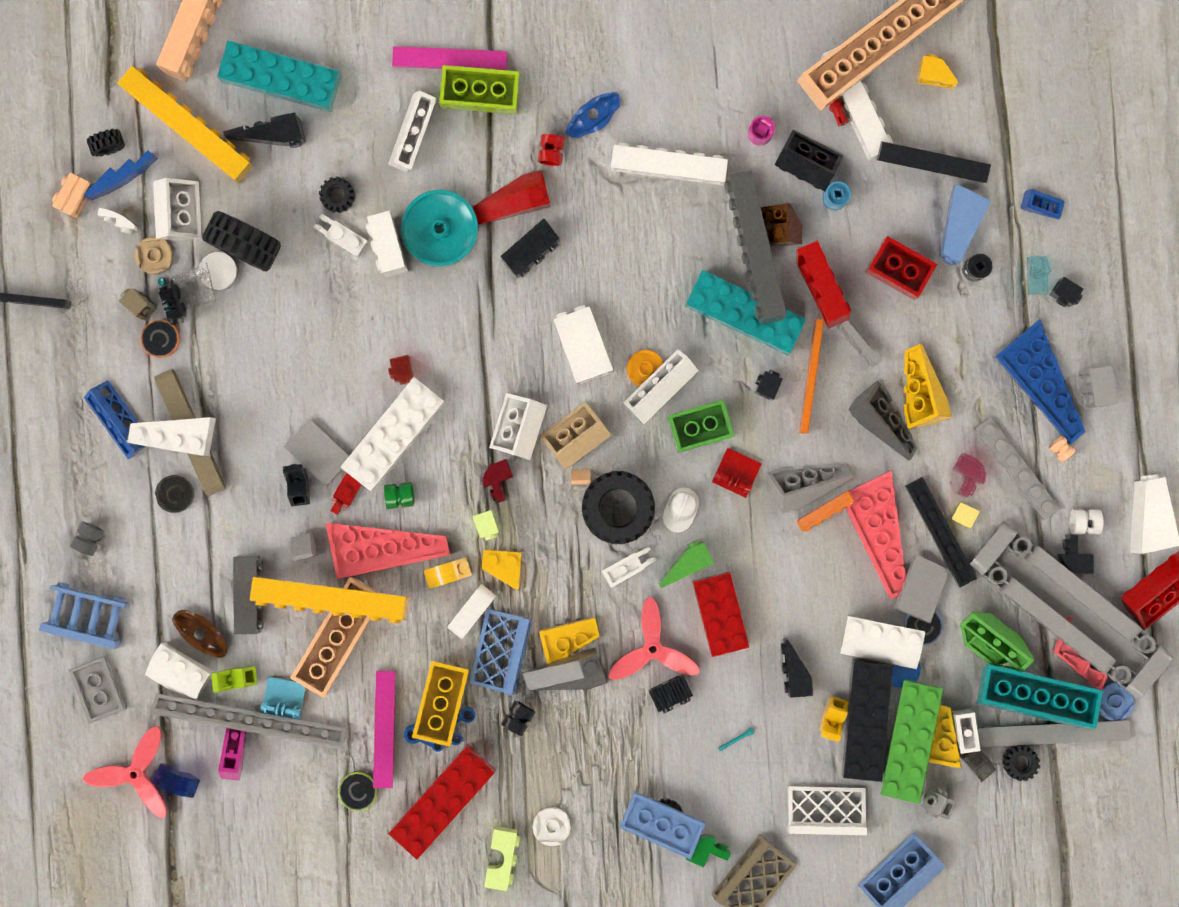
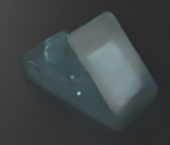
M1047 256L1027 257L1028 295L1049 294L1048 275L1052 273Z

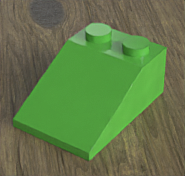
M695 540L687 544L688 548L681 553L659 581L660 588L714 564L704 542Z

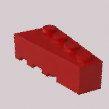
M818 240L796 249V265L827 328L829 329L848 321L850 312H852L848 302L844 301L843 291L837 285L835 275L829 267Z

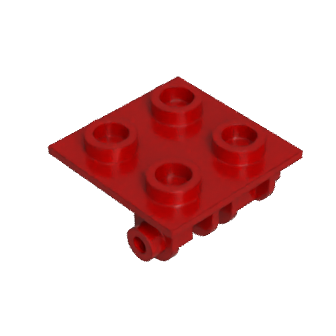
M727 447L712 479V483L747 498L762 463Z

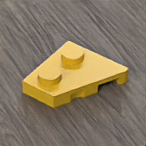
M483 550L482 569L514 589L519 590L522 552Z

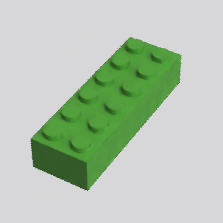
M907 679L904 680L881 795L920 804L944 692L943 687Z

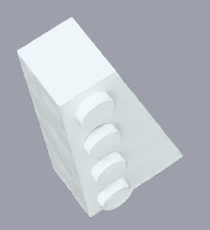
M216 418L131 423L127 443L209 456Z

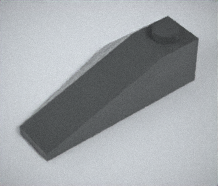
M876 381L853 401L848 410L860 425L909 461L915 454L917 447L907 428L902 427L899 417H901L899 412H894L890 404L892 401L890 395L881 383Z

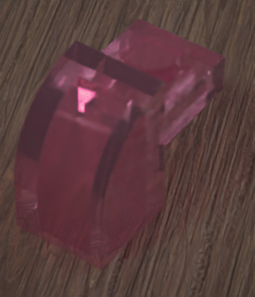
M961 453L953 471L966 477L958 495L968 498L976 490L977 486L975 483L984 484L986 472L983 464L978 459L967 453Z

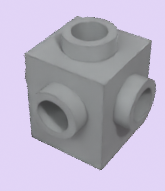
M929 789L923 798L921 807L927 809V814L937 818L940 816L949 819L957 802L948 798V793L941 789H937V791Z

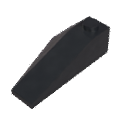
M295 112L271 117V122H254L253 127L240 126L223 131L224 136L230 140L290 146V148H297L301 144L306 143L302 121Z

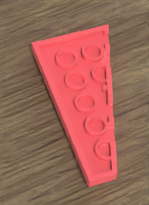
M891 470L849 490L855 501L850 507L847 508L845 506L889 599L899 596L906 578Z
M325 523L337 579L450 555L447 536Z

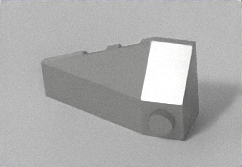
M845 464L821 465L820 468L809 469V466H802V469L791 470V467H784L767 472L774 502L782 513L799 509L853 479L852 473Z

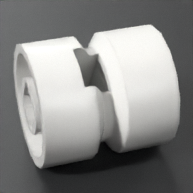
M1072 510L1070 513L1071 533L1085 534L1087 531L1088 534H1101L1103 530L1102 511L1088 510L1085 512V510Z

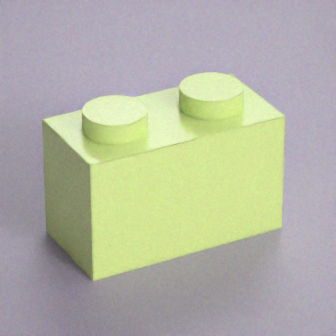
M493 510L473 516L480 538L485 537L487 541L498 537L497 533L501 531Z

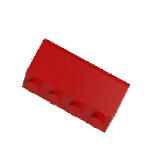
M1179 551L1172 554L1162 565L1157 566L1152 573L1142 578L1137 585L1127 590L1120 597L1125 609L1144 631L1179 604Z

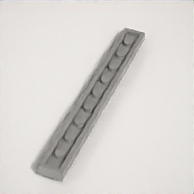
M157 693L151 709V714L339 749L343 748L346 728Z

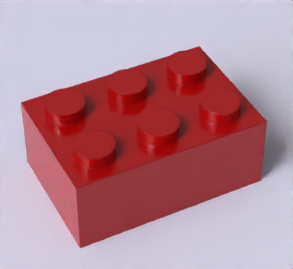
M886 236L865 273L909 298L916 300L921 295L938 264Z

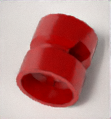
M542 134L540 139L542 150H539L537 162L549 166H561L563 159L561 151L564 150L565 138L554 134Z

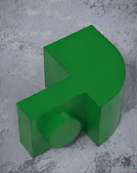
M702 834L691 859L686 858V860L704 868L709 854L728 861L731 853L727 849L728 846L720 842L714 844L716 840L715 835Z

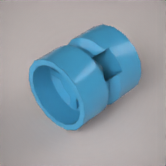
M833 182L823 194L822 200L824 205L830 210H840L851 197L850 188L843 182Z

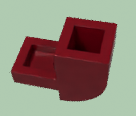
M507 459L489 466L483 476L484 488L492 486L493 489L490 490L493 501L497 500L498 503L506 501L500 482L513 478Z

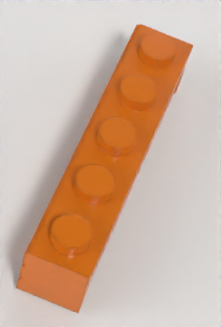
M847 490L796 522L802 532H808L812 529L813 525L816 524L818 526L825 518L828 520L833 517L832 514L835 512L838 514L843 511L842 508L845 506L848 508L853 505L855 499L850 491Z

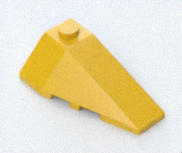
M918 344L905 350L904 374L906 375V386H904V393H906V404H904L903 411L908 429L933 425L952 418L947 397L923 345Z

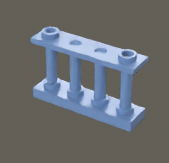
M58 582L57 585H50L51 590L58 592L51 619L48 622L41 623L39 631L111 649L119 648L121 640L115 639L114 633L121 607L126 608L130 606V603L125 602V598L114 596L112 599L69 588V584ZM65 593L75 595L76 599L69 624L67 626L59 625L60 622L58 620ZM83 599L95 600L88 629H85V631L78 630L77 623ZM102 603L113 605L107 633H104V636L98 635L95 630Z

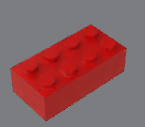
M725 572L693 580L692 585L710 655L715 657L750 648L731 573Z

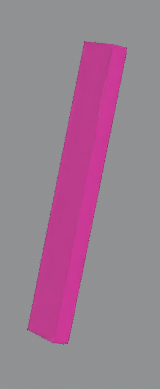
M393 46L392 66L442 69L443 65L507 70V51Z
M376 671L373 788H393L396 671Z

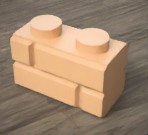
M70 172L68 176L66 175L62 179V188L60 192H56L53 196L52 206L77 219L88 199L84 194L93 184Z

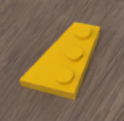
M595 617L539 630L547 664L568 657L569 654L600 637Z
M941 705L929 762L962 768L952 709L950 706Z

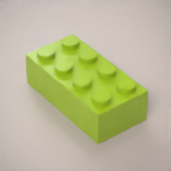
M443 65L440 107L443 109L517 115L520 73L518 71Z

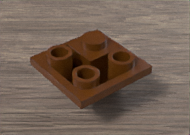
M790 203L760 207L770 246L802 244V223Z

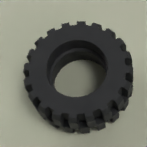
M220 211L213 213L202 235L203 241L265 272L270 270L281 248V242L274 237Z
M612 471L599 476L589 485L582 500V515L586 526L598 539L610 544H626L637 540L650 528L655 515V500L651 489L638 476L625 471ZM616 489L630 493L635 499L637 507L634 518L622 526L609 524L604 520L600 512V504L603 497L608 492Z

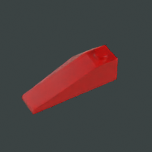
M542 170L521 175L472 206L478 225L551 207Z

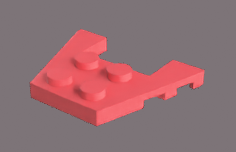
M1068 617L1067 621L1070 623L1074 617ZM1058 638L1053 653L1094 688L1102 690L1108 675L1090 668L1089 662Z

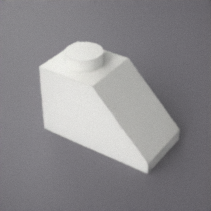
M971 708L952 711L960 753L980 751L975 712Z

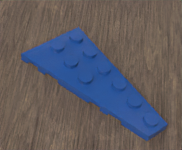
M1039 319L998 353L995 358L1061 436L1067 439V443L1072 444L1085 433V429L1077 410H1075L1071 400L1072 397L1067 390L1064 377L1056 357L1052 353L1048 343L1049 340L1047 335L1045 336L1042 328L1043 325Z

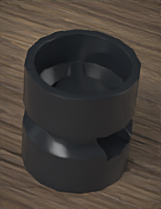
M985 254L973 255L964 262L962 273L967 280L977 282L991 273L993 268L992 261Z
M514 700L509 709L510 714H506L501 725L509 731L523 736L528 727L526 723L531 722L536 712L525 704Z

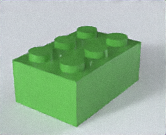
M724 399L667 416L677 453L734 437Z

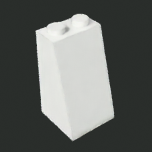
M585 305L574 308L575 312L567 314V312L557 314V318L553 319L576 385L613 373V368L590 306L585 308Z
M1158 474L1141 476V480L1134 481L1131 553L1144 554L1179 546V535L1166 477H1158Z

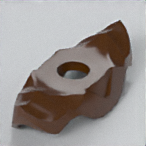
M179 610L173 615L172 622L191 646L217 658L226 656V641L209 620L189 610ZM198 629H202L206 633V636L201 640L196 639L194 636L195 631Z

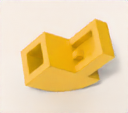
M466 557L423 570L429 589L472 575Z
M830 695L820 722L819 730H821V737L836 742L840 741L843 722L848 714L849 701Z

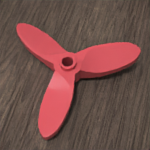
M648 597L643 604L641 617L645 643L643 647L621 657L611 667L609 678L619 680L632 675L650 659H657L666 667L682 674H699V668L692 659L675 649L662 646L659 642L661 632L660 613L656 601L652 597ZM651 646L656 647V650L654 652L649 651V648Z
M152 727L141 738L134 751L131 766L115 765L97 768L85 774L83 781L88 785L97 787L117 786L128 782L134 786L139 797L149 810L156 816L164 818L167 815L166 803L159 790L146 775V769L155 758L162 737L160 727Z

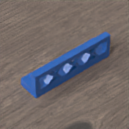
M109 381L87 392L84 399L127 459L134 457L139 450L147 447L127 443L130 428H126L123 425V419L131 423H138V421ZM106 387L110 397H104L99 390ZM112 404L118 405L121 408V413L114 412L111 408Z

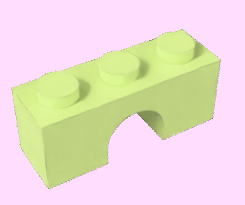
M494 827L491 849L502 852L504 861L499 865L488 864L485 888L507 891L508 885L512 886L514 874H510L511 866L515 867L517 855L513 854L514 848L519 847L520 836H517L518 830Z

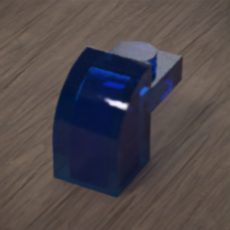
M160 763L154 782L159 784L160 789L168 793L194 798L200 779L191 773L177 771L167 764Z

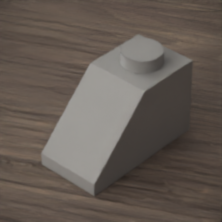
M307 530L297 532L296 537L291 538L293 561L318 556L313 533L308 534Z

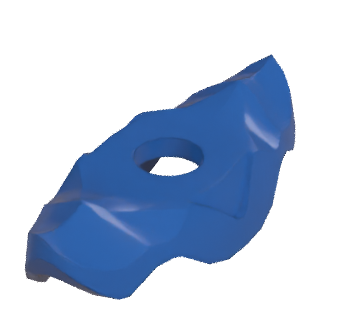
M617 92L601 94L582 105L570 120L566 128V134L572 138H580L605 127L610 122L615 111L620 107L621 99ZM594 108L597 110L598 116L596 119L591 120L588 117V111Z

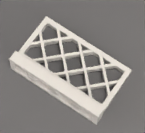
M788 786L787 834L867 835L866 788ZM792 791H801L806 797L797 804L793 800ZM815 791H820L825 797L818 805L810 798ZM823 791L831 792L828 795H826ZM834 791L839 792L844 797L837 805L829 798ZM853 792H861V801L857 805L848 798ZM807 799L815 806L809 814L800 807ZM826 799L834 806L828 814L819 807ZM845 800L854 807L847 815L839 808ZM797 809L806 816L801 822H793V813ZM816 809L825 816L820 822H814L810 817ZM836 809L844 816L839 823H834L829 818ZM857 810L861 814V823H853L848 817ZM826 819H828L831 823H823V822H824Z

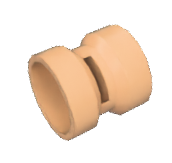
M1064 436L1059 437L1048 447L1051 452L1056 453L1057 459L1061 463L1071 457L1076 451L1073 446L1067 444V439Z

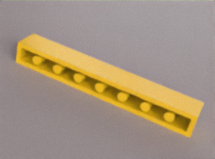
M131 66L117 84L239 183L253 167L249 163L250 158L243 152L238 154L234 150L236 146L230 141L226 140L224 142L219 138L221 134L213 127L209 130L205 126L206 122L201 117H193L190 114L192 110L185 104L180 106L176 103L177 98L169 91L164 93L161 90L163 86L153 79L152 82L146 78L148 74L140 67L136 70Z
M253 577L250 601H256L255 605L267 606V603H273L275 608L286 609V605L294 606L293 610L305 611V608H311L313 613L324 614V610L332 611L331 615L336 616L350 613L351 618L362 619V615L370 616L369 620L374 621L388 618L390 623L400 624L401 620H406L409 597Z

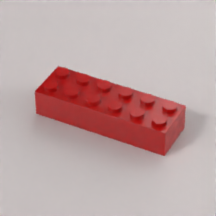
M467 744L388 834L418 860L493 776L496 769Z

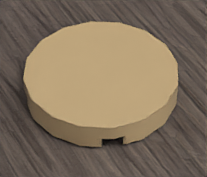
M151 236L143 239L136 247L134 258L137 266L142 271L150 275H159L171 267L174 253L166 240L156 239V237Z

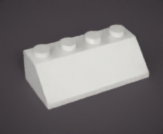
M847 616L840 654L917 669L925 631Z

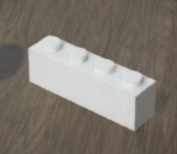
M422 91L413 93L388 165L405 172L412 169L437 98Z
M677 349L623 403L635 417L645 424L699 370L686 355Z

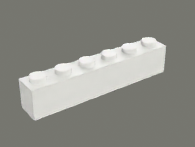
M834 49L823 53L821 59L828 55L830 52H832ZM860 81L841 95L839 99L843 102L845 112L868 161L877 158L881 141L893 143L890 135H886L884 131L885 124L882 118L877 116V107L874 101L869 99L867 85Z
M618 143V145L613 147L611 171L724 186L728 159H724L720 155L705 157L703 153L689 155L682 150L667 152L665 148L651 150L643 145H637V148L629 147L627 143Z

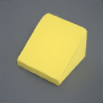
M960 502L951 519L967 528H971L980 511Z

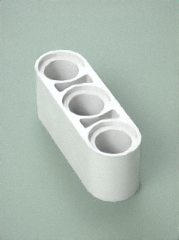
M481 584L447 628L463 639L496 595Z

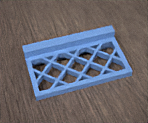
M492 609L486 610L469 684L504 692L508 695L516 694L533 619ZM491 614L497 615L501 621L495 627H492L489 622ZM511 619L518 620L517 629L511 632L506 622ZM503 625L508 634L499 639L495 629ZM492 632L497 641L488 646L485 636ZM510 636L514 642L513 647L506 651L501 641ZM499 643L504 653L495 658L490 648ZM488 651L492 661L484 665L480 657L483 652ZM506 655L509 665L502 670L497 660ZM494 662L500 672L491 677L486 667ZM483 669L488 679L484 682L475 681L477 672ZM499 674L505 680L503 687L496 686L493 678Z

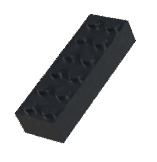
M852 660L841 774L843 778L882 782L893 669L891 664Z

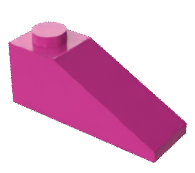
M226 728L218 769L221 779L240 781L244 761L246 731Z

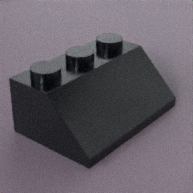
M792 130L774 165L779 167L780 170L796 176L797 179L806 181L816 189L826 191L843 155Z
M543 218L500 256L501 260L516 278L520 276L523 278L531 271L529 268L534 263L538 265L545 259L544 255L548 251L552 253L559 247L560 238Z

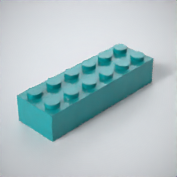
M227 40L217 78L225 84L332 112L341 74L338 70Z
M704 270L701 271L685 305L686 308L787 356L791 353L807 320L785 309L786 316L783 321L760 325L759 319L755 317V301H752L749 291Z
M987 664L982 668L976 704L1086 730H1094L1097 728L1103 691Z

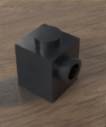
M1062 277L1057 281L1049 295L1055 298L1056 303L1060 306L1070 307L1079 303L1083 296L1081 294L1083 288L1066 277Z
M773 370L765 371L763 375L759 374L755 382L758 385L755 394L773 401L783 380L779 377L780 374Z

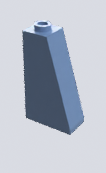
M956 184L951 190L939 255L949 265H957L961 262L991 203L990 200L959 184Z

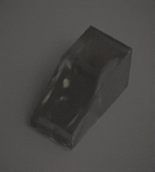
M959 749L960 759L981 782L996 771L991 761L981 750L961 754Z

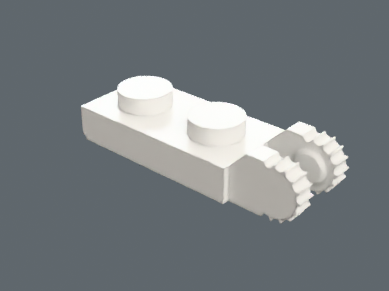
M321 214V220L332 226L328 231L319 224H315L313 228L324 234L327 239L358 257L368 241L339 222L333 221Z
M649 546L602 570L611 588L657 561L655 557H651L641 564L638 559L639 556L645 555L651 550Z

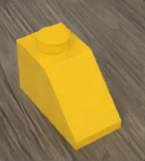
M927 54L921 58L916 83L954 89L957 86V79L943 59L933 54Z

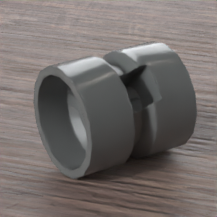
M81 521L77 529L79 535L74 536L70 547L83 554L93 556L98 547L96 542L101 541L105 531L93 524Z

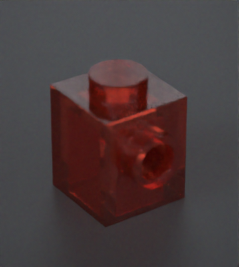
M409 355L389 359L391 368H388L390 379H394V382L405 385L409 384L413 377L415 378Z

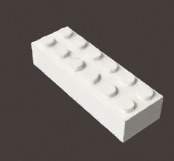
M413 377L342 464L341 468L373 493L445 404L444 401Z

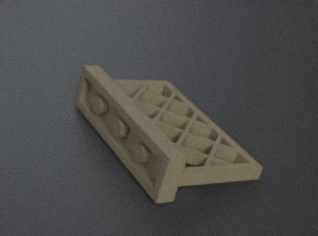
M759 834L711 895L716 902L724 907H764L797 865ZM770 848L774 852V859L764 860V853ZM786 861L790 864L785 871H778V862ZM775 863V872L765 873L764 864ZM755 865H761L762 874L752 875L751 869ZM776 876V883L773 886L766 887V877ZM762 878L763 887L753 888L752 879ZM743 880H749L750 889L740 890L739 884ZM764 891V898L761 901L754 902L753 892ZM750 893L751 902L741 903L740 894ZM737 895L738 904L729 905L725 901L729 896Z

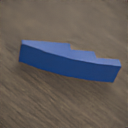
M147 150L136 163L128 159L117 171L110 167L88 189L84 196L94 200L112 193L142 174L158 158Z

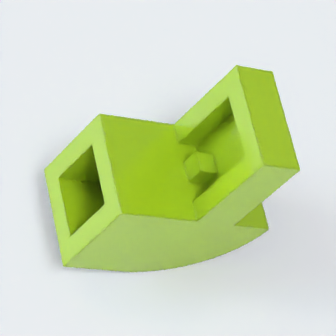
M255 666L231 668L211 673L213 693L258 685Z

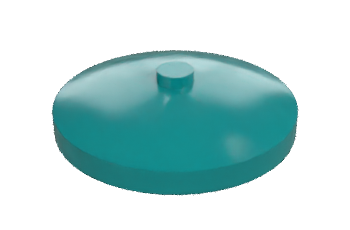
M431 190L417 196L408 205L401 221V234L406 248L418 261L433 267H447L460 262L471 252L478 236V222L474 210L463 197L447 190Z

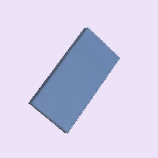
M634 791L619 828L691 859L706 822Z

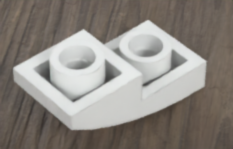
M99 208L98 216L104 218V222L115 223L116 220L115 226L120 228L123 233L132 234L133 231L139 232L140 228L129 219L116 212Z

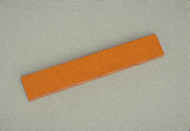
M823 319L814 320L799 434H807L809 432L824 325Z

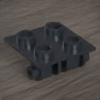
M171 279L170 288L167 289L166 286L160 287L158 294L161 302H163L162 306L174 303V305L164 308V311H168L165 312L167 321L174 325L178 323L179 319L184 323L187 311L184 302L180 303L179 301L181 295L179 286L174 284Z

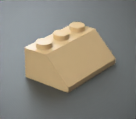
M586 402L540 435L541 439L565 470L611 436Z

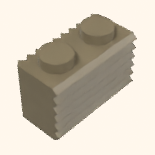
M127 288L121 294L122 298L119 300L136 318L144 321L157 309V306L151 300H148L146 295H143L142 292L134 288Z

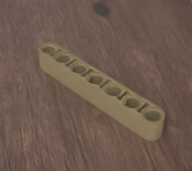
M174 369L155 376V382L172 420L196 419ZM211 450L209 456L187 453L202 488L208 497L226 489L225 482Z

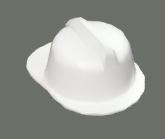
M683 487L678 488L671 494L664 510L663 521L672 532H683L693 523L699 507L698 496L693 490Z

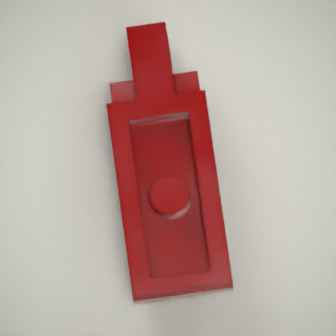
M347 472L332 498V501L335 503L330 511L336 515L340 513L342 507L347 509L351 505L362 486L361 483Z

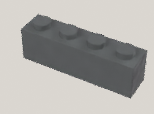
M260 556L233 557L234 634H258L263 629V618H260V610H263V606L255 605L256 601H250L253 577L260 578V572L263 571V561L260 560Z

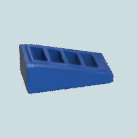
M1030 189L1025 191L1020 208L1059 220L1065 201ZM1055 203L1056 206H1055V210H1054V213H1053V212H1051V211H1052L1053 204Z

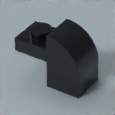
M302 464L283 466V474L287 482V497L291 507L310 504V488L306 468L304 469Z
M1065 535V539L1062 542L1065 554H1058L1059 562L1071 572L1094 574V554H1078V535Z

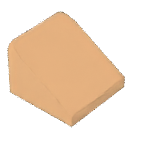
M589 469L571 471L572 485L591 483Z

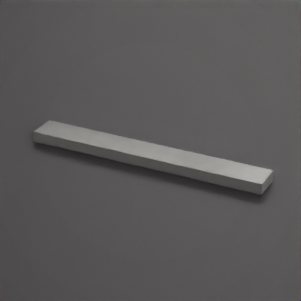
M1130 720L1098 721L1097 728L1094 730H1086L1061 723L977 727L980 747L1131 740Z

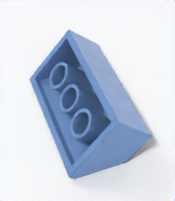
M913 833L858 886L876 907H904L946 866Z

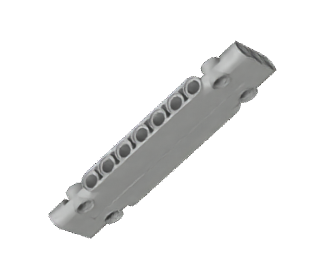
M1004 521L996 528L969 562V565L986 577L990 583L996 585L1007 598L1105 675L1107 674L1112 681L1117 682L1138 700L1146 694L1174 657L1156 643L1152 637L1142 632L1140 626L1037 545H1033L1028 538L1023 537ZM1019 541L1025 543V550H1018L1017 543ZM996 570L1000 571L1002 575L999 581L993 579V573ZM1068 617H1074L1070 623L1067 621ZM1143 639L1148 641L1146 649H1142L1140 645ZM1119 669H1122L1124 672L1122 679H1118L1116 676V672Z

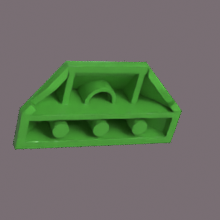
M972 611L961 622L960 627L962 629L964 645L988 664L1023 672L1034 661V657L1022 637L991 613Z

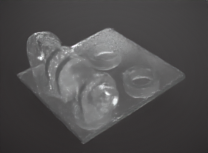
M207 263L177 272L171 278L173 283L179 286L181 300L184 302L186 310L216 300Z

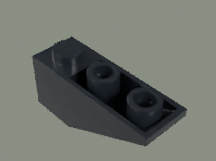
M783 638L784 643L780 644L781 654L785 655V662H782L783 674H786L787 681L784 682V692L788 693L790 698L813 696L812 676L789 640Z

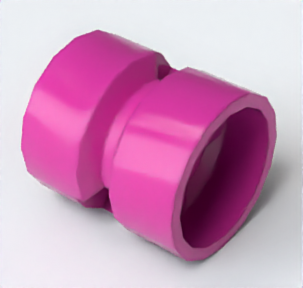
M767 116L754 118L748 130L749 140L757 146L767 144L775 131L773 121Z

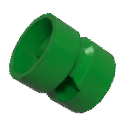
M412 482L400 483L399 487L396 484L384 485L387 509H395L399 505H402L403 508L414 506Z

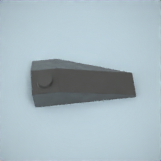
M595 647L522 672L528 691L585 690L607 683Z

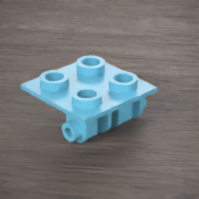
M268 677L264 703L262 702L261 704L262 713L300 720L306 687L296 681Z

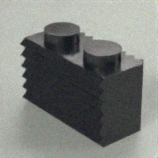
M683 674L648 690L658 713L662 711L663 714L673 710V705L680 703V705L688 703L691 701L690 697L693 696Z

